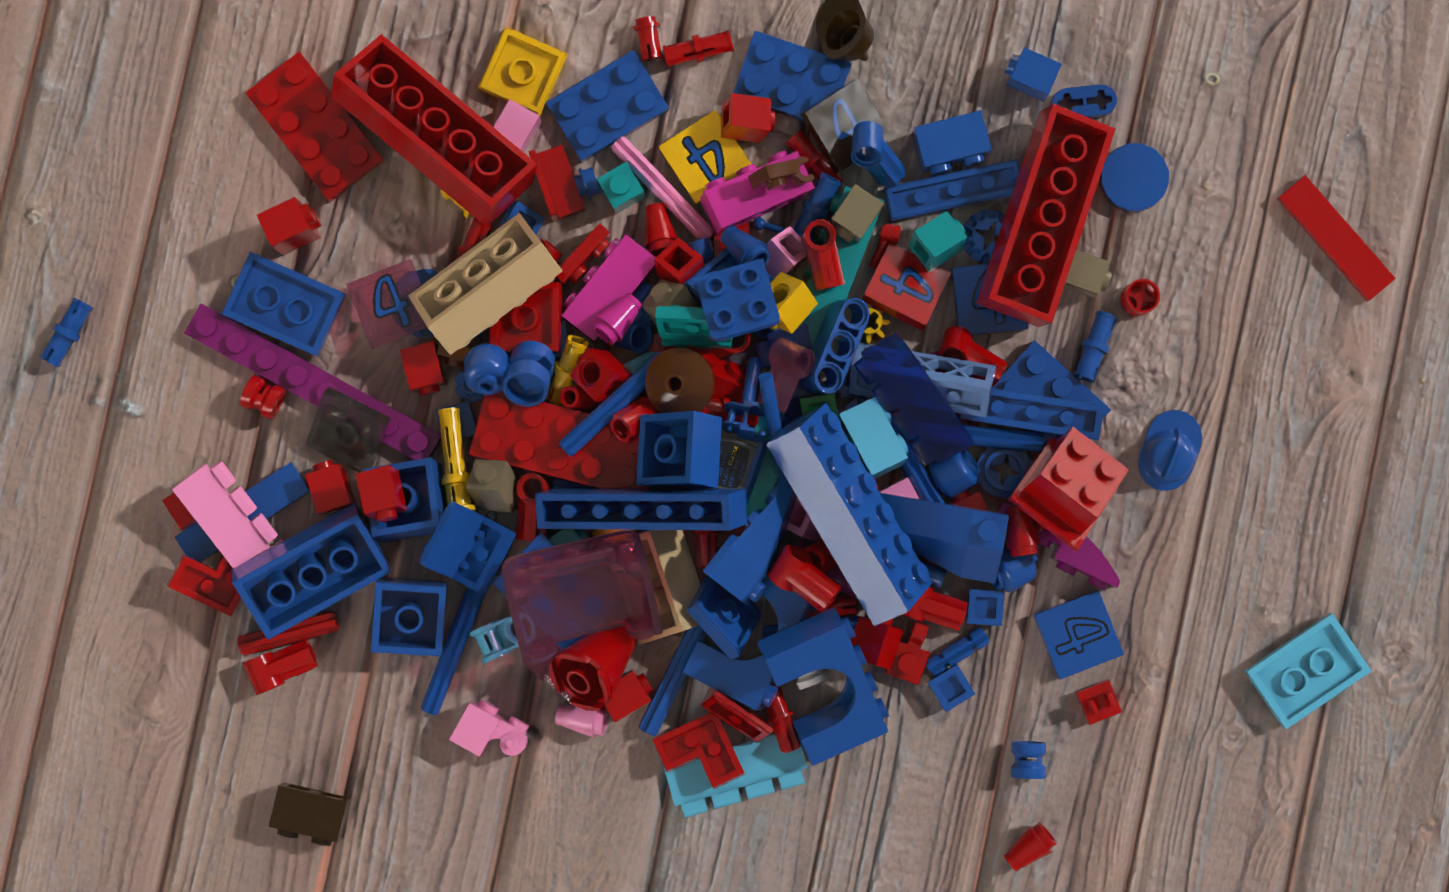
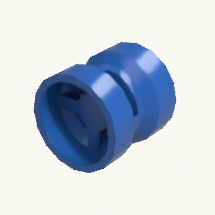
M1038 741L1011 742V753L1015 756V763L1011 766V777L1019 779L1046 778V767L1043 765L1046 743ZM1020 757L1037 758V759H1020Z

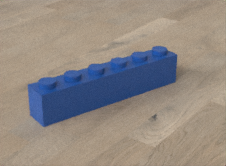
M554 488L535 494L537 529L730 531L747 524L745 489Z

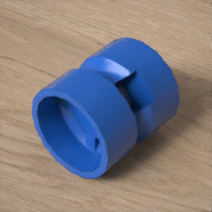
M537 341L520 342L513 348L509 359V367L503 381V392L510 401L520 406L532 407L539 405L545 400L555 366V356L552 350L545 344Z

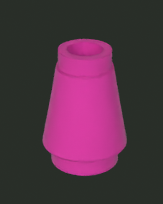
M627 293L623 298L595 317L596 322L592 326L594 332L609 345H613L616 341H622L642 309V304L633 295Z

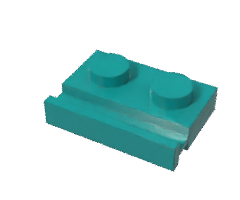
M681 305L656 307L655 321L659 336L662 337V346L687 347L690 345L697 348L731 349L733 338L718 342L711 339L703 308L683 307Z

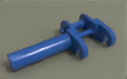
M750 357L747 362L741 403L732 401L724 404V409L728 412L727 420L722 422L721 428L726 432L737 433V438L761 442L765 440L766 433L760 431L759 435L755 434V428L749 427L747 424L749 414L765 416L764 406L763 409H759L760 404L755 402L762 361L757 357ZM735 414L743 415L742 423L734 421Z

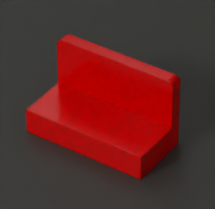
M563 144L536 153L535 149L528 151L530 158L538 164L536 175L553 222L586 211Z

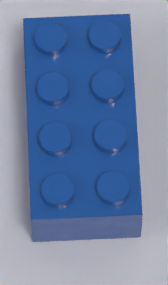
M354 502L232 569V584L267 640L392 571L388 556L379 541L371 537V528Z

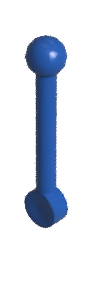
M761 217L753 221V227L758 231L766 229L780 233L786 229L766 223ZM810 232V239L816 245L818 237L815 233Z

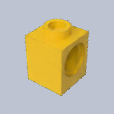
M780 272L770 283L780 322L778 325L769 328L773 330L779 328L792 334L817 306L818 302L804 281Z

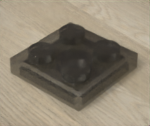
M328 387L322 394L305 445L358 473L364 472V469L372 468L390 417Z

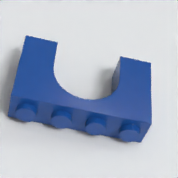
M769 578L765 582L768 587L762 596L775 609L778 618V632L806 620L811 611H817L815 607L794 591L789 592L779 588ZM697 641L683 670V673L754 710H763L765 705L769 707L778 692V688L774 686L775 681L763 655L751 660H744L738 657L730 660L720 648L706 641Z
M835 607L757 641L777 687L819 669H833L846 675L845 686L836 700L815 712L792 721L812 766L889 732L884 722V718L889 717L887 709L881 697L875 699L873 696V692L878 690L871 672L864 673L861 667L867 664V661L859 644L853 646L850 641L851 638L856 636L848 617L841 619Z

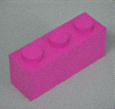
M786 151L778 152L767 158L768 164L756 168L755 164H751L736 172L737 177L725 181L724 177H721L705 185L707 190L702 193L699 199L716 235L723 233L730 226L738 227L809 196L815 189L812 181L803 186H796L789 180H786V186L773 191H767L766 186L752 189L748 179L749 175L766 165L799 158L798 151L787 155ZM803 164L799 167L800 172L803 175L808 176L807 170Z
M626 234L621 241L615 238L604 252L607 256L606 260L600 267L594 265L583 279L586 283L579 294L572 292L561 307L565 310L561 315L562 318L595 344L601 339L592 328L596 322L595 317L623 298L627 293L634 296L641 284L645 283L655 270L654 259L656 257Z

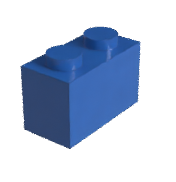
M981 110L914 127L911 133L922 173L931 171L932 175H939L951 171V165L964 162L965 167L974 166L985 162L984 157L988 156L992 150Z

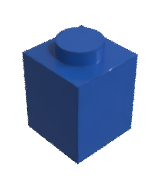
M1024 47L1019 56L1013 54L1009 61L1005 74L1010 75V78L1006 85L1044 102L1050 93L1062 63Z

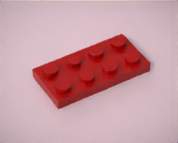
M300 51L245 92L329 202H332L384 162V159L346 110L331 97L332 92Z

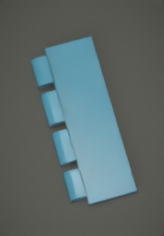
M775 734L765 737L758 743L749 741L732 746L745 775L716 789H713L700 759H696L667 773L665 766H663L674 806L681 805L684 817L687 818L708 812L705 798L709 796L712 797L714 808L718 809L742 802L738 788L744 786L749 800L774 793L772 778L778 777L782 790L805 784L801 770L808 767L802 746L800 745V748L795 751L782 753Z

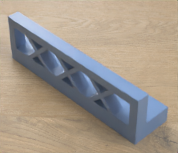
M859 342L851 365L849 394L872 398L876 396L877 399L986 418L996 366ZM864 356L879 358L880 360L872 361L863 358ZM901 363H910V364H913L914 366H912V367H906V366H901L900 364H901ZM935 369H944V370H947L948 372H946V373H941V372H935L934 370H935ZM969 375L985 376L986 378L985 380L970 378Z

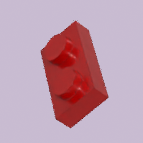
M599 223L560 266L562 272L555 278L565 287L570 282L574 285L578 283L588 271L585 265L593 256L599 259L610 245L608 242L611 238L610 232Z

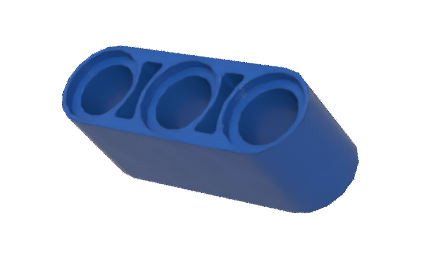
M859 298L836 300L829 306L801 374V383L809 393H835L842 386L869 320V308L863 300ZM847 306L850 308L852 312V318L850 322H848L844 316L845 308ZM834 338L839 343L837 354H834L831 348ZM821 370L826 375V382L823 387L818 381V375Z

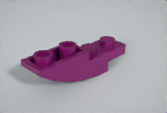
M1004 502L999 503L995 512L1008 515L1007 507L1012 506ZM1047 529L1037 532L1041 542L1039 545L1049 548L1051 543L1055 545L1050 558L1058 561L1056 568L1075 576L1076 571H1079L1089 576L1087 580L1089 584L1105 591L1108 586L1118 588L1121 581L1100 549L1087 536L1080 548L1075 552Z

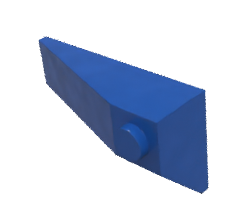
M785 476L768 494L765 500L766 508L764 510L759 508L753 511L747 517V524L744 526V532L741 536L736 537L732 534L703 570L705 574L747 606L751 600L757 602L768 587L765 584L769 578L767 573L775 562L797 500V495Z
M879 492L884 501L891 506L895 520L902 532L910 538L912 549L916 554L961 578L990 583L996 582L1009 515Z

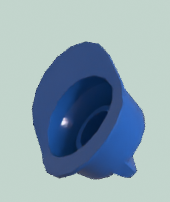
M1170 410L1161 413L1150 425L1139 454L1138 468L1146 484L1154 489L1164 491L1177 489L1187 481L1192 473L1202 442L1200 426L1193 416L1185 411Z

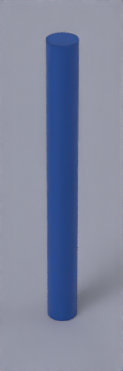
M764 372L759 375V383L769 440H771L782 430L773 374ZM773 457L778 484L785 475Z

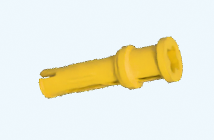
M460 408L439 409L437 413L439 415L445 475L442 476L441 485L445 486L447 506L451 502H456L470 510L476 511V505L472 504L471 496L466 490L470 473L466 472Z

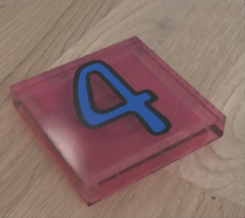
M411 259L346 284L372 349L428 328L408 295L422 286Z

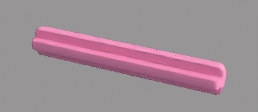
M622 136L613 143L611 148L623 163L627 161L631 170L640 181L665 204V207L697 240L702 238L711 239L714 236V229L626 137Z

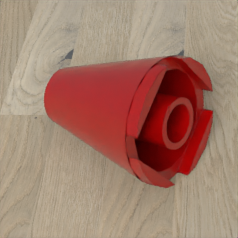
M614 619L555 655L549 665L550 678L559 693L564 690L572 697L569 700L571 704L586 711H597L610 701L638 643V635L632 624L621 619Z

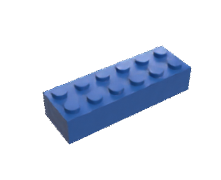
M825 403L793 419L766 445L871 622L876 626L909 612L933 582L930 579L927 567L920 562L912 549L910 538L902 532L895 520L891 506L884 501L879 493L874 477L866 471L859 459L857 448L853 443L849 442L843 432L838 416Z

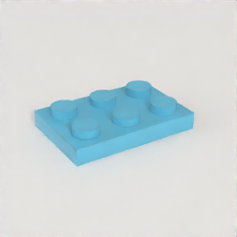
M1328 613L1244 670V672L1281 727L1288 729L1372 672V670L1333 613Z

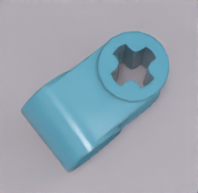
M520 612L500 621L491 622L469 633L471 637L476 638L483 654L481 661L485 664L535 639L539 633V626L524 612ZM519 618L525 619L530 624V633L525 638L519 637L514 632V623Z

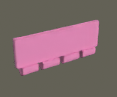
M219 461L209 468L205 463L174 486L172 491L231 567L234 569L283 542V540H279L271 547L268 545L278 534L262 513L257 514L250 520L247 516L254 512L257 506L241 485L228 493L226 489L236 479L225 464Z

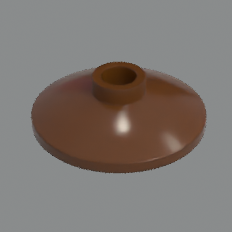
M681 347L671 348L657 355L649 365L645 378L646 392L651 403L661 413L701 412L712 398L714 375L707 360L696 351ZM674 377L679 378L681 381V388L679 390H675L671 386V381Z

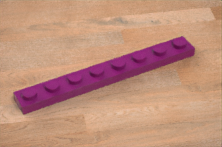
M201 303L184 334L414 460L432 457L441 441V434Z

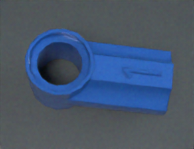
M873 121L860 122L853 128L851 150L853 163L866 168L879 185H883L886 189L897 186L898 182L905 177V166L883 139L884 130L878 123Z
M642 283L634 297L642 304L650 294L653 286ZM643 307L622 341H616L612 346L635 353H643L648 350L653 341L651 327L654 322Z

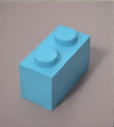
M876 396L838 415L843 432L849 442L853 443L857 448L859 459L866 471L874 479L902 466L908 459V447L905 440L900 434H895L890 424L892 422L891 415L884 404H879Z

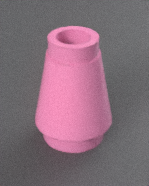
M559 704L555 723L556 725H561L595 738L596 735L604 736L607 729L609 712L606 708H601L597 711H586L573 704Z

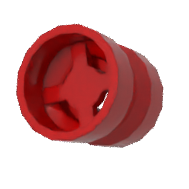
M1148 279L1133 281L1123 289L1120 295L1122 309L1131 316H1142L1151 312L1160 301L1159 288Z
M253 375L241 394L239 406L248 410L256 409L260 411L261 416L273 420L284 402L286 389L278 385H267L263 378Z

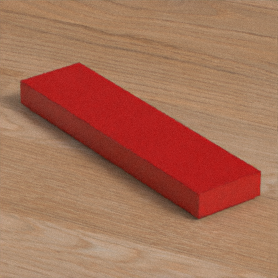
M1306 175L1302 176L1277 198L1366 302L1373 299L1396 279Z

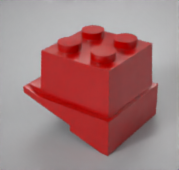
M1072 427L1058 440L1051 437L1044 444L1043 449L1036 453L1008 500L1034 519L1033 522L1037 532L1047 529L1076 552L1129 469L1076 428Z

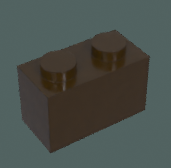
M284 782L278 785L269 827L278 829L277 834L284 837L298 838V834L312 837V843L331 846L332 842L337 843L343 838L352 798Z

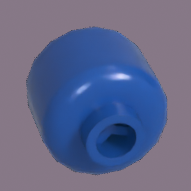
M489 343L472 347L464 358V379L468 388L481 395H493L501 392L509 367V357L506 352L499 346Z
M956 448L949 449L929 464V472L931 474L929 478L940 495L943 493L949 499H953L959 493L974 488L978 483L977 475L981 473L972 455L967 450L961 452Z
M1005 544L996 582L991 583V585L997 590L1002 589L1005 592H1014L1031 582L1036 577V564L1038 563L1036 554L1011 557L1010 549H1006Z

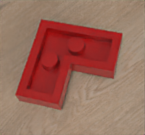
M183 554L167 583L169 588L228 616H232L241 599V596L232 584L233 568L223 555H221L214 569Z
M711 712L652 739L667 773L696 759H700L713 789L745 775L719 717Z

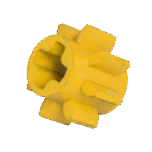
M867 304L870 313L869 317L874 316L876 319L873 324L876 329L873 330L869 327L864 330L862 335L865 337V342L870 344L871 336L876 335L880 339L885 337L880 328L881 326L890 325L891 321L883 320L881 316L883 311L873 309L871 305Z

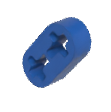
M1090 85L1061 89L1053 96L1050 105L1053 103L1058 105L1064 96L1068 97L1069 102H1080V105L1072 107L1071 111L1091 119L1106 117L1114 110L1117 104V96L1114 90L1107 85ZM1101 93L1102 98L1108 99L1109 103L1103 107V110H1099L1098 104L1087 105L1086 101L1094 100L1097 94Z

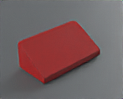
M710 687L701 703L702 707L755 743H758L773 731L772 726L766 720L735 699Z

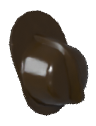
M825 0L817 13L815 23L817 35L825 55L833 60L840 58L849 62L857 59L867 61L869 59L867 51L874 40V29L866 19L859 0Z

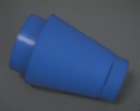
M730 226L723 231L720 240L738 265L763 258L766 266L770 258V252L767 250V245L735 226Z

